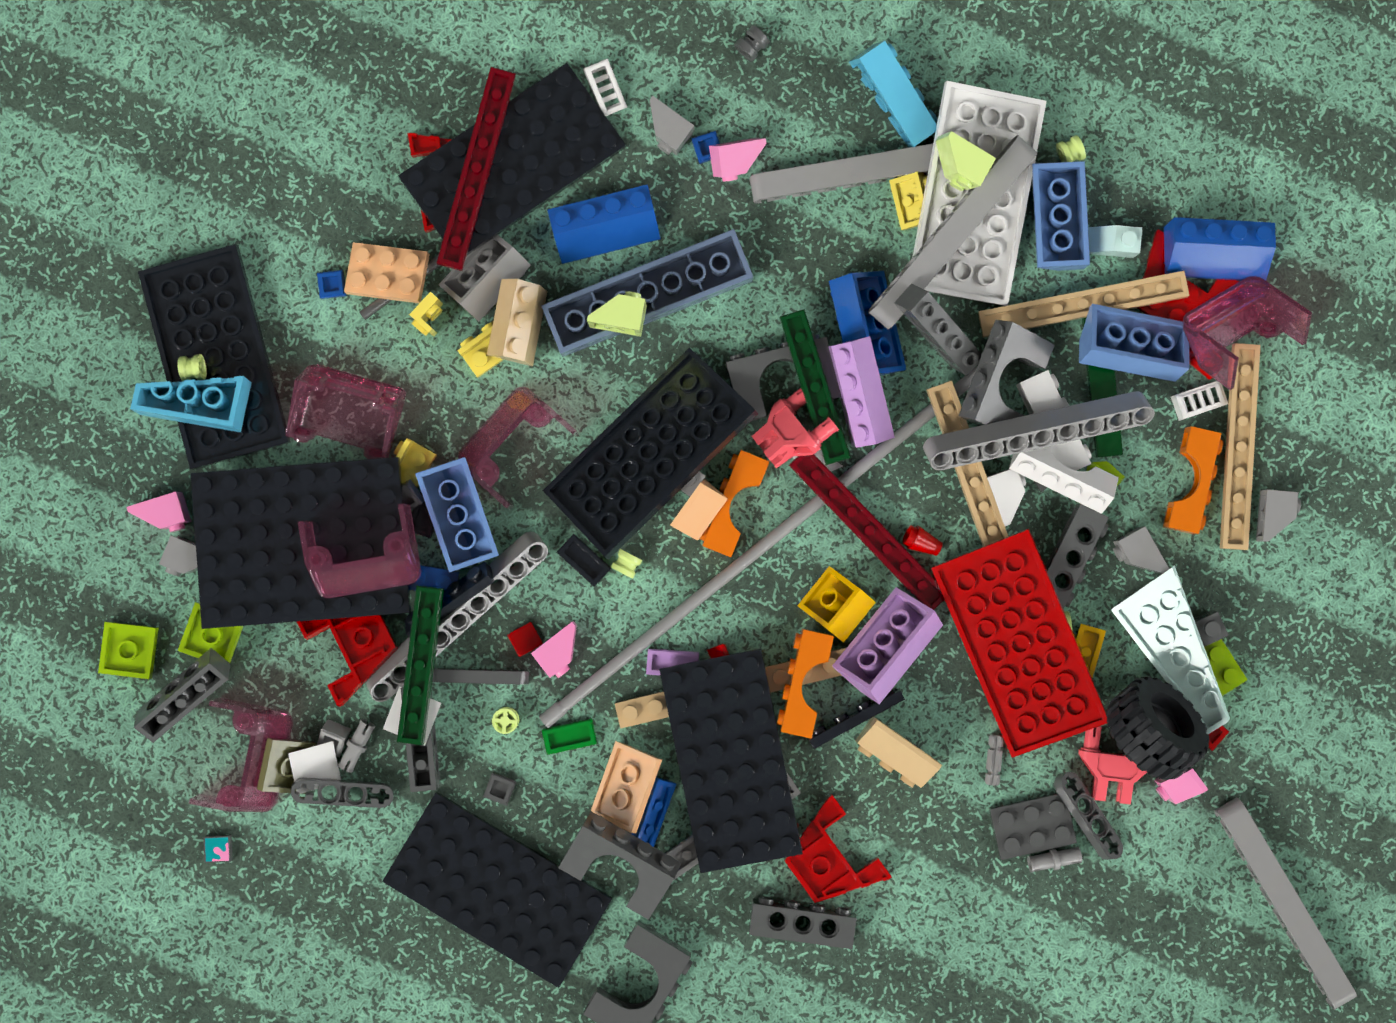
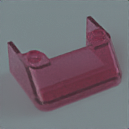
M1252 276L1241 280L1186 313L1183 317L1182 328L1199 367L1226 388L1232 390L1235 385L1239 357L1225 347L1252 331L1265 338L1276 337L1284 332L1301 345L1307 343L1312 312L1264 279Z
M519 387L512 391L460 449L458 459L465 457L472 477L507 509H512L514 505L493 487L499 479L500 470L498 465L489 457L523 419L534 427L542 428L555 418L575 437L579 433L534 392L526 387Z
M398 504L402 531L393 532L385 538L383 543L385 556L334 565L330 551L323 546H316L312 522H298L304 562L318 594L324 598H335L415 583L420 578L421 567L410 505Z
M225 698L210 700L209 706L233 710V726L235 730L241 734L251 735L240 786H224L219 790L217 797L200 793L190 798L189 804L228 812L270 811L276 806L279 793L262 792L257 789L267 738L290 740L293 728L292 716L285 710Z

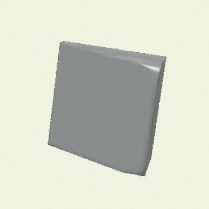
M328 719L321 729L317 745L333 741L336 756L340 758L351 728Z

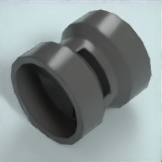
M751 25L746 31V36L739 38L734 46L748 61L753 62L758 57V52L761 49H765L770 44V41L759 28Z

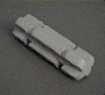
M992 734L989 736L988 745L990 749L987 752L986 763L988 773L985 774V783L987 785L997 786L1000 784L998 772L1001 771L1003 753L1001 747H1003L1004 738L1001 735Z

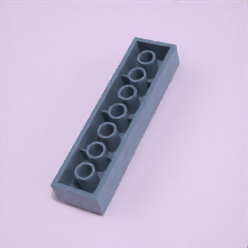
M733 229L541 306L559 352L564 357L622 334L590 328L587 322L588 315L618 294L625 295L626 291L641 294V298L645 299L647 305L643 324L645 325L753 282V275L736 232Z

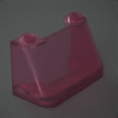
M309 365L294 381L285 436L292 437L297 442L305 443L318 435L363 448V455L367 459L389 458L403 410L406 392L402 388L326 366Z

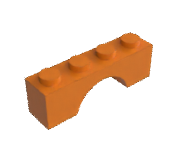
M1193 426L1185 428L1179 453L1185 456L1191 463L1194 470V483L1190 492L1185 497L1174 502H1168L1163 528L1189 534H1199L1200 530H1203L1206 523V515H1203L1205 505L1210 503L1212 491L1209 490L1211 480H1214L1217 474L1216 456L1221 453L1223 447V440H1220L1222 433Z
M743 450L740 451L739 455L733 454L728 467L733 469L729 479L724 477L719 489L728 499L714 517L711 526H708L700 537V540L704 541L703 547L732 557L741 533L734 527L730 519L729 509L731 501L742 489L760 486L770 461Z
M802 629L801 634L796 633L793 648L797 649L796 658L790 659L788 674H792L790 685L785 684L782 699L786 700L784 710L779 709L777 725H781V732L812 739L817 712L805 702L802 694V683L805 675L812 667L820 663L829 662L834 639L833 635Z

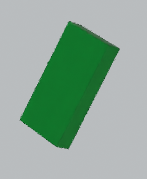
M592 718L542 729L547 755L597 744Z

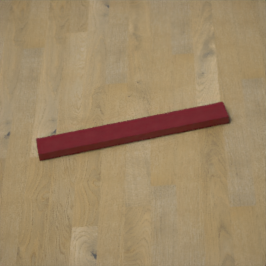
M490 67L437 259V265L463 271L516 73Z
M815 454L797 456L788 465L918 601L933 610L944 601L937 581Z

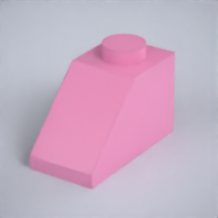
M751 138L710 145L713 177H721L722 181H733L738 179L737 175L746 174L766 145V138Z
M173 492L126 507L127 511L159 529H169L170 532L185 529L184 524L192 522L183 492Z
M574 621L531 653L549 678L553 675L559 678L570 669L568 664L573 658L577 627Z
M1190 768L1176 779L1163 780L1158 777L1154 780L1159 786L1156 788V791L1164 801L1169 800L1174 804L1183 802L1208 790L1193 768Z

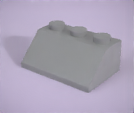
M497 235L466 257L463 271L452 269L438 285L479 322L497 303L501 280L519 279L531 265L513 246Z

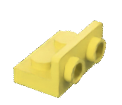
M917 171L889 180L901 230L911 229L919 224L927 176L923 172Z
M429 292L409 314L414 319L411 324L425 336L428 333L435 336L437 332L426 322L429 319L434 321L442 313L443 310L440 307L443 303L432 292Z
M493 321L485 325L481 329L483 333L476 338L470 336L460 344L461 348L458 350L477 378L504 360L487 355Z
M408 438L405 442L400 441L394 451L396 457H400L402 484L411 479L418 488L419 483L415 473L429 469L437 456Z

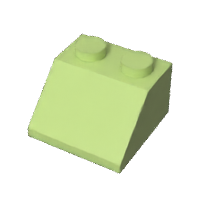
M952 131L938 136L935 142L944 177L951 181L950 185L959 191L980 187L996 158Z
M626 291L625 295L618 294L588 315L587 322L589 327L641 337L647 307L644 298H641V294Z

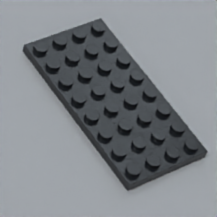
M565 63L509 101L467 256L626 148L625 142L568 63ZM474 125L398 175L399 180L442 240Z
M233 244L138 271L167 381L182 382L178 372L179 357L187 356L188 358H193L196 354H202L207 369L205 380L244 376L252 382L241 432L178 422L190 469H198L291 443L239 245Z
M689 347L542 491L602 555L609 560L748 425L758 413Z
M759 648L660 668L659 671L700 873L803 854L762 649Z
M435 792L382 881L558 988L561 986L612 900L611 896L583 879L580 881L559 869L558 864L438 792Z

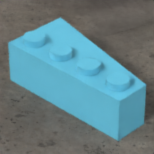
M886 41L873 44L851 59L849 64L853 69L858 66L861 70V81L866 88L868 87L871 91L875 90L877 93L875 101L885 113L888 111L891 113L888 119L908 147H915L936 132L938 119L932 110H927L923 103L925 99L921 91L917 87L914 88L911 84L909 71L905 66H900L896 59L897 52L890 43L887 44Z
M234 376V378L224 379L210 378V380L193 379L182 382L137 383L130 409L143 416L241 432L252 382L244 376Z

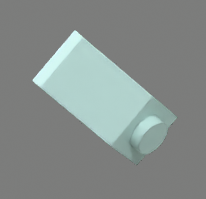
M1120 225L1088 227L1089 254L1134 258L1140 254L1142 227Z

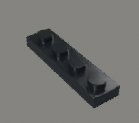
M483 562L478 567H473L467 575L458 581L452 582L444 590L440 620L494 583L492 569L486 562ZM413 611L404 619L406 635L409 638Z
M891 689L880 704L875 701L871 703L870 700H866L856 706L857 711L848 715L847 712H844L833 719L834 724L825 727L824 724L816 727L813 730L812 739H808L815 749L905 700L899 689L894 691Z

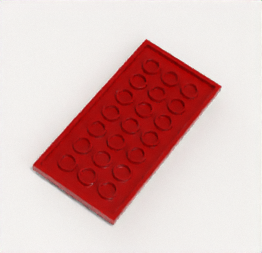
M1029 528L931 568L1012 758L1107 724V712Z

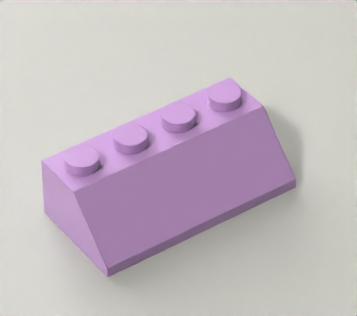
M870 336L828 346L841 393L840 400L852 446L856 448L869 446L895 438Z
M896 587L832 666L861 693L880 704L943 624L933 609Z

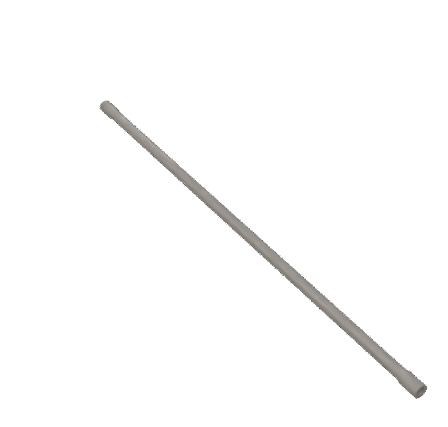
M977 366L967 376L965 375L954 384L958 397L969 389ZM931 403L895 431V438L879 444L839 476L840 482L845 487L849 486L935 417ZM817 495L814 496L562 700L554 703L539 716L543 724L547 728L552 726L568 710L823 507L825 503Z

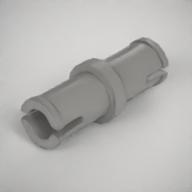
M360 719L352 739H348L346 743L348 747L338 763V767L344 770L347 762L350 761L346 770L350 773L354 771L361 753H365L367 749L365 745L373 729L376 727L373 723L369 722L364 731L367 725V720Z
M1078 846L1060 851L1051 849L1049 853L1028 856L1027 862L1031 873L1050 868L1059 870L1061 866L1082 863V854Z

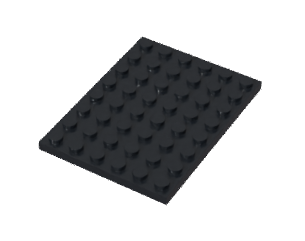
M400 457L191 473L202 629L411 613Z

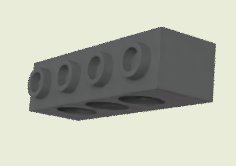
M911 283L894 302L895 305L951 368L967 376L981 359L980 351L928 291Z
M1081 503L1075 505L1045 566L1063 609L1065 606H1070L1075 595L1072 591L1076 583L1080 584L1086 574L1084 567L1087 561H1091L1097 552L1095 545L1098 538H1103L1109 527V524L1106 523L1109 517ZM1082 527L1089 533V537L1085 542L1080 541L1078 538V531ZM1071 550L1077 554V561L1074 565H1070L1066 560V555ZM1060 573L1066 578V584L1062 588H1058L1055 584V577Z
M210 648L136 711L134 728L154 743L229 679L230 663Z
M404 687L400 688V689H401V699H402V696H403V688H404ZM434 721L425 746L406 743L410 792L437 790L441 786Z
M759 896L758 900H752L749 935L853 949L857 918L855 913H851L849 908L836 907L835 911L826 910L824 905L811 903L810 907L799 906L800 902L784 900V904L776 903L774 898ZM775 912H780L784 915V919L782 922L775 924L770 921V916ZM799 916H807L810 921L807 926L799 927L795 924L796 919ZM827 919L835 922L834 928L829 931L821 928L822 922Z

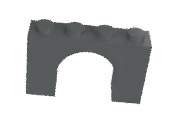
M995 320L966 398L963 401L959 417L977 426L1024 416L1007 407L1002 401L999 393L1001 374L1006 365L1014 359L1030 367L1046 369L1055 345L1014 322Z
M819 334L813 335L833 400L840 399L841 393L827 338H820ZM787 342L779 344L780 349L770 351L769 347L755 350V355L745 357L744 353L731 356L730 361L726 362L731 387L758 413L752 421L766 418L759 388L760 377L764 370L771 364L780 361L793 363Z
M590 811L558 868L581 881L590 864L596 858L603 855H614L625 859L635 868L639 878V883L635 887L626 907L649 920L675 879L681 862L628 833L625 829H621L607 821L604 817Z
M638 920L625 941L624 948L653 966L659 980L655 993L646 1001L632 1004L623 1002L602 988L597 987L586 1005L583 1015L596 1023H652L654 1018L658 1020L665 1010L666 1006L663 1005L667 996L672 998L679 986L676 982L681 973L686 975L693 963L690 960L691 952Z

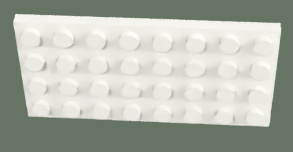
M951 81L944 83L913 256L969 191L955 189L950 185L951 181L944 177L935 142L938 136L952 131L996 158L1015 136L1019 135L1037 152L1046 107L1045 100ZM1036 156L924 290L1008 306L1032 181V164H1035Z

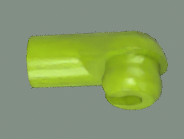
M1107 461L1092 462L1086 468V471H1090L1096 466L1119 477L1117 486L1125 478L1122 473Z

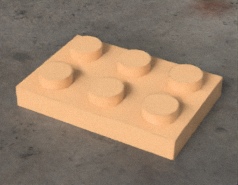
M353 242L344 292L349 295L420 303L430 254L427 251Z
M615 741L591 811L604 817L607 821L621 829H625L627 832L637 833L662 759L622 742Z

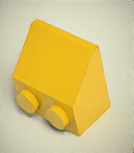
M829 566L797 606L844 643L876 602L859 587Z

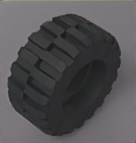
M1137 678L1109 702L1106 714L1107 725L1111 728L1110 734L1112 738H1115L1117 741L1116 745L1120 750L1124 751L1127 755L1126 757L1131 762L1133 761L1137 765V768L1141 771H1147L1148 775L1152 777H1159V779L1163 780L1180 777L1205 757L1209 747V735L1206 734L1207 727L1205 723H1202V717L1199 712H1196L1193 708L1194 705L1189 700L1187 701L1179 690H1175L1167 682L1163 683L1159 678Z

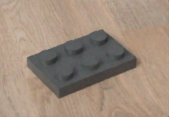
M1058 793L989 808L1001 860L1077 843L1070 811Z

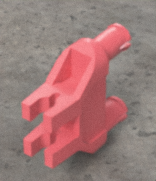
M801 388L786 400L783 398L775 402L771 408L767 423L751 436L776 468L793 456L815 454L821 449V443L839 430L830 417H828L811 432L810 430L806 431L794 416L796 415L795 411L806 404Z
M1102 726L1085 731L1084 746L1079 749L1078 755L1093 775L1092 798L1094 800L1106 801L1108 781L1118 782L1116 801L1131 805L1133 785L1147 771H1141L1137 768V765L1126 757L1127 755L1101 752L1099 744Z

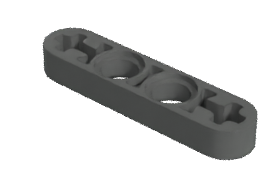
M434 668L432 682L524 685L529 684V671Z
M1074 772L1058 774L1054 781V787L1097 854L1104 860L1118 859L1123 853V844L1079 776ZM1067 779H1068L1069 782H1070V783L1068 784V788H1066V786H1065V785L1067 784ZM1080 798L1084 800L1086 805L1084 812H1081L1078 808L1077 803ZM1094 819L1099 823L1100 826L1099 832L1097 834L1092 830V822Z
M299 778L292 784L291 796L296 802L305 804L384 808L393 801V790L388 784L382 782ZM301 784H306V789L314 790V784H319L317 790L318 798H313L314 792H306L305 797H300V793L295 791V789H299ZM327 785H332L337 790L336 796L332 799L323 797L321 793L322 789ZM352 787H359L363 791V796L361 799L354 801L348 797V791ZM367 787L371 788V793L376 794L380 792V789H385V793L389 794V797H384L383 801L380 802L377 796H370L371 801H366Z

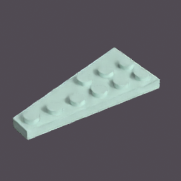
M1174 565L1117 604L1111 611L1164 680L1171 684L1175 690H1179L1183 697L1194 705L1193 708L1196 712H1199L1202 717V723H1205L1207 727L1206 734H1210L1226 724L1230 717Z

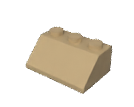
M520 279L501 280L487 351L488 356L533 366L544 312L541 305H544L546 302L547 290L538 284Z
M875 717L868 721L855 740L860 745L858 747L860 752L869 758L872 755L881 760L879 765L890 773L895 769L902 774L900 780L912 788L915 784L922 788L942 767L933 757Z

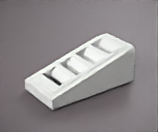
M608 59L583 69L598 106L605 116L627 108ZM605 69L607 74L595 79L593 78V73ZM609 78L610 84L600 88L597 87L596 83ZM612 88L614 89L615 93L604 98L601 97L600 93ZM618 98L619 103L607 108L605 107V102Z
M1220 380L1171 396L1179 421L1228 404ZM1215 387L1220 402L1215 403L1210 388ZM1201 391H1206L1210 405L1206 406ZM1193 394H1196L1201 406L1199 409H1197ZM1184 397H1188L1192 409L1190 412H1188Z

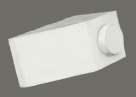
M1008 469L987 477L1004 526L1011 524L1025 493L1024 486L1026 485L1023 475Z

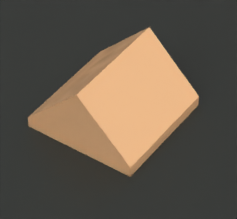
M704 479L670 525L698 541L728 498Z

